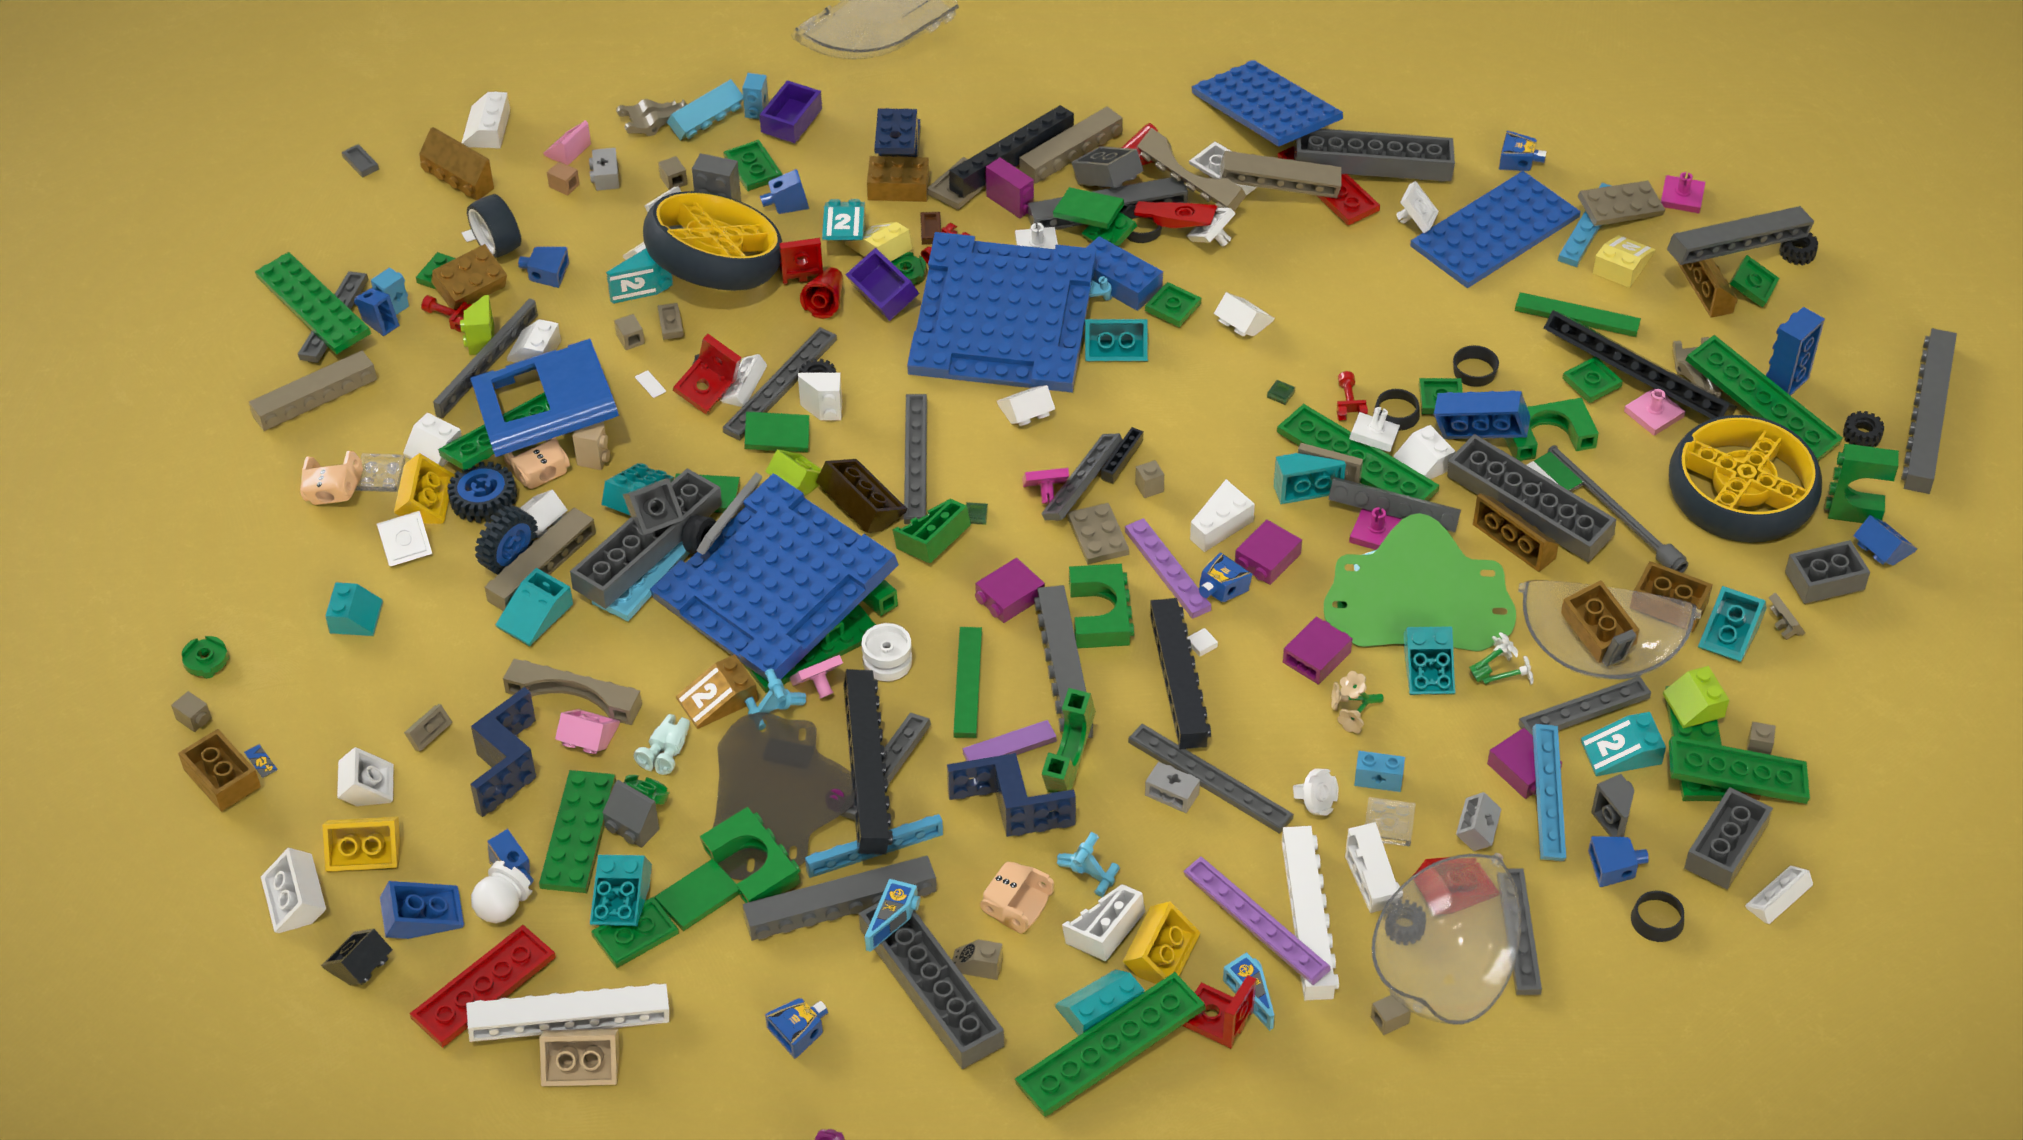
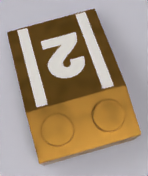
M735 654L714 663L676 695V699L697 729L747 707L745 701L749 697H753L755 703L758 702L756 683Z

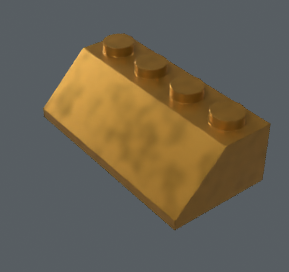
M435 127L429 130L419 153L420 165L425 172H429L439 180L446 182L454 189H458L466 196L475 200L481 199L494 189L490 161L487 157Z
M1712 258L1683 265L1678 263L1710 318L1734 313L1737 295L1731 290L1728 280L1723 277L1719 266L1715 264Z
M1481 493L1477 495L1473 525L1538 572L1556 559L1559 544L1555 540L1549 538L1539 531L1537 527L1532 526L1520 515L1514 513L1493 497Z

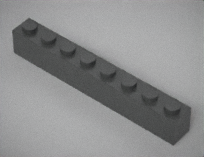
M1172 177L1121 186L1115 189L1109 188L1093 191L1099 194L1123 198L1124 205L1120 210L1121 213L1126 208L1137 205L1139 201L1187 203L1188 190L1185 183L1181 180L1177 182ZM1062 197L1028 203V219L1031 225L1036 223V228H1038L1037 223L1042 224L1044 228L1055 227V230L1085 225L1053 217V211Z
M1801 206L1675 233L1670 239L1667 250L1680 265L1808 237L1814 220Z
M1064 585L1038 588V597H1034L1035 611L1039 610L1040 614H1037L1039 628L1043 627L1041 641L1042 645L1046 644L1047 648H1044L1045 661H1050L1048 676L1049 679L1054 681V683H1051L1052 696H1057L1055 711L1056 714L1061 716L1058 719L1059 731L1063 732L1064 715L1062 707L1068 688L1086 692L1065 587ZM1093 723L1088 738H1093Z
M927 855L742 904L744 919L751 941L765 939L779 933H788L794 929L805 926L810 927L828 920H836L839 917L850 914H859L880 902L889 879L916 885L918 896H926L937 892L936 876Z

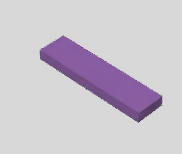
M1048 720L965 747L963 748V755L966 761L1013 753L1018 755L1056 742L1057 736Z

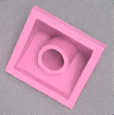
M585 120L568 130L543 154L557 162L560 161L569 165L591 145L588 122Z

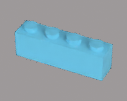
M732 79L672 113L667 123L680 141L686 137L690 139L699 129L705 130L711 126L713 121H720L727 116L726 113L730 111L735 112L740 109L743 94Z

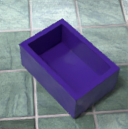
M787 80L760 113L761 133L796 143L822 110L821 91Z
M876 247L846 274L852 285L889 321L919 295L913 283Z

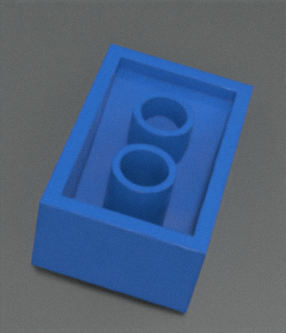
M388 881L380 896L385 938L410 939L464 927L458 885Z

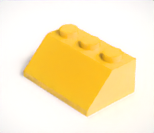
M421 453L417 454L404 465L394 513L401 517L419 511L423 523L442 524L445 520L449 501L448 483H450V479L454 477V474Z
M399 817L327 820L322 824L325 872L398 867L400 846Z
M1170 901L1150 906L1123 963L1137 977L1155 984L1174 972L1180 976L1201 932Z

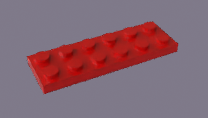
M1294 146L1279 152L1278 158L1294 160ZM1341 174V188L1337 198L1316 195L1347 225L1380 211V204L1348 174Z
M521 925L410 1013V1017L443 1048L468 1028L467 1003L478 1000L491 1001L506 998L556 958L555 952L525 925Z

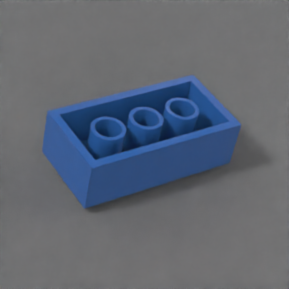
M1100 236L1086 247L1096 249L1093 281L1100 284L1099 278L1105 276L1107 282L1111 285L1112 297L1138 311L1163 287L1162 270Z
M1802 307L1797 313L1794 312L1785 324L1782 323L1776 331L1778 335L1777 340L1772 348L1774 352L1769 360L1770 368L1766 374L1770 380L1790 396L1810 378L1825 318L1805 307Z
M1522 391L1447 392L1437 394L1434 416L1443 439H1470L1474 434L1480 438L1527 437L1530 414Z

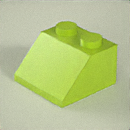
M484 295L464 311V320H460L461 332L466 334L463 335L464 347H468L469 355H477L494 337V320L489 295Z
M777 449L765 472L769 475L776 474L804 495H808L819 486L816 481L822 469L802 454Z
M1709 666L1686 672L1663 691V696L1683 728L1723 718L1726 715L1729 698Z

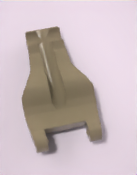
M644 99L633 106L620 105L617 107L616 112L620 117L629 116L631 122L626 123L624 126L627 133H645L647 136H653L661 126L667 123L672 113L683 108L687 103L683 99L680 103H676L674 100L661 104Z
M1709 337L1701 338V344L1707 341ZM1680 340L1673 341L1675 370L1677 374L1684 375L1692 383L1721 397L1722 392H1720L1719 387L1685 361L1687 355L1697 347L1683 349Z

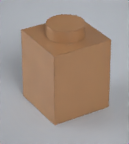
M560 161L547 172L549 187L567 196L580 185L578 170Z

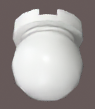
M496 861L488 870V877H485L476 884L471 894L473 910L479 918L486 922L500 923L506 921L515 914L519 901L526 900L532 893V890L528 888L531 883L527 877L516 867L510 870L503 866L505 864L504 861Z

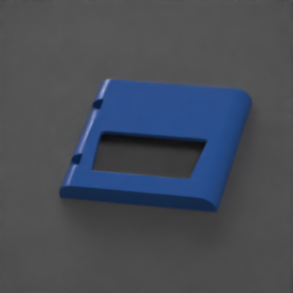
M590 338L568 345L567 348L558 351L553 350L507 365L506 368L495 372L492 370L471 377L495 457L619 416ZM537 369L550 410L504 422L493 383L495 389L516 383L514 376Z

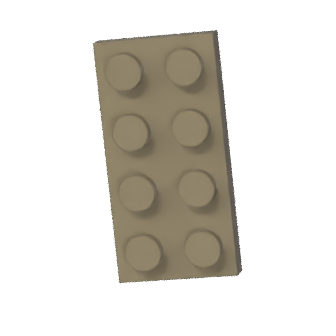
M1649 181L1582 190L1578 194V198L1594 226L1662 216L1665 212V208Z

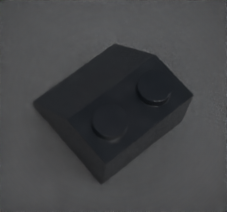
M374 928L353 932L321 966L349 985H362L372 977L371 972L376 967L382 966L388 960L387 955L393 949Z

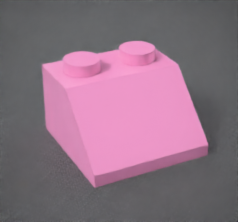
M581 709L562 712L555 740L562 741V745L566 747L576 748V746H580L587 753L597 754V751L607 748L620 721Z

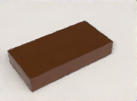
M920 212L922 245L933 244L935 232H941L940 212Z

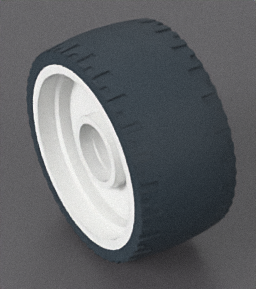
M492 194L473 202L467 207L468 222L473 235L480 246L486 244L495 258L506 255L521 245V233L510 208L500 196Z

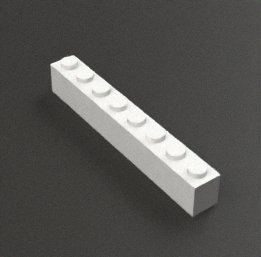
M1311 826L1283 827L1281 842L1295 936L1328 963L1331 968L1314 985L1301 976L1304 1001L1334 999L1335 989H1339L1338 974L1333 973V969L1336 968L1335 954L1330 953V948L1333 947L1332 934L1327 933L1330 921L1329 914L1324 913V908L1327 906L1326 894H1321L1324 882L1323 874H1318L1321 862L1320 855L1315 854V849L1318 848L1317 836L1312 834Z
M667 985L627 986L618 989L604 988L597 991H576L565 994L553 993L544 996L467 1003L469 1042L541 1035L544 1030L607 1029L669 1023Z

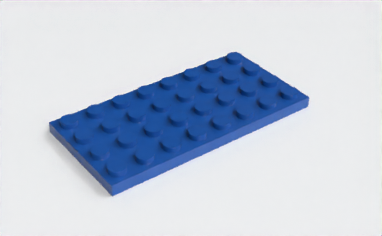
M1255 60L1248 61L1242 66L1231 68L1230 71L1217 74L1213 78L1200 81L1198 84L1191 86L1194 95L1277 146L1284 145L1343 119L1342 111Z
M1522 171L1431 227L1429 231L1412 239L1410 246L1468 289L1578 219L1581 211Z

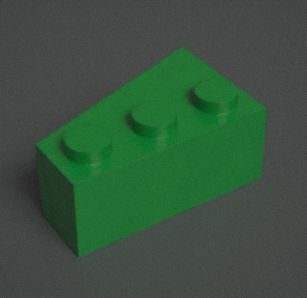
M950 498L928 510V514L920 519L916 517L911 519L910 524L901 529L899 527L892 529L896 548L930 564L971 525L967 505Z

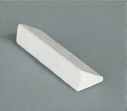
M760 354L742 359L737 379L722 396V403L743 407L749 401L767 367Z
M1790 865L1745 905L1746 909L1763 922L1770 924L1812 887L1813 881L1809 870Z

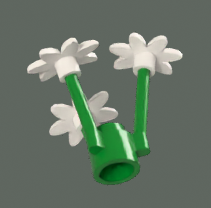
M1499 633L1501 638L1492 637L1495 642L1493 644L1496 647L1493 649L1494 652L1482 661L1469 667L1477 683L1483 681L1485 685L1491 681L1519 674L1521 676L1528 675L1530 684H1533L1534 680L1533 673L1530 671V662L1526 656H1523L1525 666L1519 667L1518 670L1493 676L1489 675L1493 671L1488 663L1497 656L1504 655L1508 661L1512 658V653L1516 658L1518 657L1517 648L1513 646L1512 641H1509L1508 636L1503 633Z

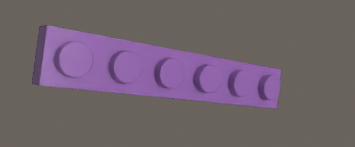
M1143 518L1126 525L1125 533L1189 616L1193 619L1211 611L1210 602L1207 598L1200 595L1199 588L1146 520Z

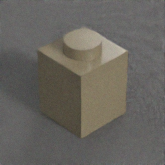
M677 156L658 162L660 178L669 190L673 187L688 185L686 169Z
M634 314L614 320L616 335L625 350L645 344L643 329Z
M1156 460L1136 466L1135 484L1144 498L1164 492L1165 474Z
M189 691L171 705L176 720L193 732L206 725L211 719L208 705Z
M1752 722L1746 750L1771 755L1776 726Z
M1396 992L1372 1003L1371 1018L1381 1033L1386 1035L1409 1024L1412 1010L1409 1002Z

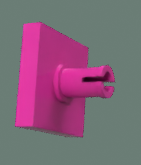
M1686 172L1681 173L1680 177L1666 175L1661 198L1663 207L1700 214L1705 182L1693 180L1691 173H1688L1687 178H1685Z
M1060 468L1025 472L1022 478L1023 487L1040 485L1041 503L1047 504L1048 498L1050 503L1054 498L1053 484L1065 483L1069 478V469Z
M1362 508L1351 532L1349 543L1376 550L1402 518L1386 515L1384 509H1381V513H1379L1380 508H1374L1372 511Z

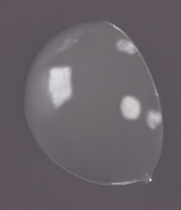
M1530 580L1524 582V584H1519L1518 592L1523 593L1525 621L1529 632L1538 646L1552 660L1564 668L1596 679H1630L1643 676L1661 668L1671 661L1684 647L1691 634L1694 620L1696 618L1701 619L1702 610L1697 609L1698 607L1695 604L1650 593L1607 587L1640 631L1637 644L1630 648L1625 660L1606 667L1603 662H1597L1561 614L1563 599L1590 586V584L1548 580Z
M1495 853L1492 856L1464 854L1431 864L1407 880L1394 893L1382 910L1372 939L1373 963L1380 980L1388 992L1412 1013L1438 1023L1466 1024L1485 1014L1504 991L1518 955L1521 936V908L1515 882L1503 863V856L1499 853Z

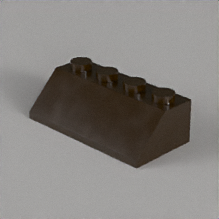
M857 459L825 461L816 481L823 491L829 494L835 500V503L842 507L848 513V516L854 519L861 526V529L867 533L885 530L905 514L908 509Z

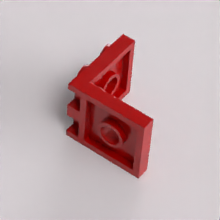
M820 238L779 243L780 270L783 284H787V279L799 278V282L808 281L807 277L816 276L823 272Z
M707 333L702 340L699 358L674 385L672 391L704 414H707L736 381L742 357ZM705 383L708 386V388L706 390H700L698 389L697 384Z
M1247 975L1234 997L1201 982L1195 994L1205 1003L1206 1009L1182 1026L1228 1048H1232L1237 1033L1240 1034L1245 1027V1020L1248 1015H1252L1254 1012L1256 978ZM1207 1010H1215L1218 1015L1210 1017L1205 1012Z

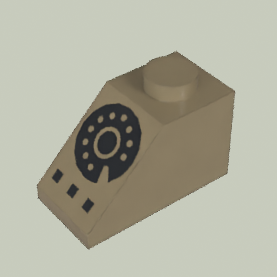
M978 939L955 949L952 961L962 974L998 980L1003 960L1002 943Z

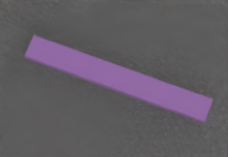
M1199 857L1184 870V874L1189 880L1312 985L1316 984L1331 970L1328 963L1203 857Z

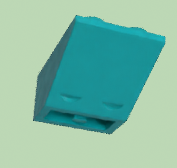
M637 463L605 481L601 505L630 515L623 494L663 479H670V482H672L674 477L667 475L665 471L648 468L646 464Z
M535 568L520 583L495 624L496 627L531 646L573 605L570 586Z
M1407 627L1404 631V654L1409 695L1455 694L1452 627Z
M598 855L590 925H638L650 887L652 863L644 855Z

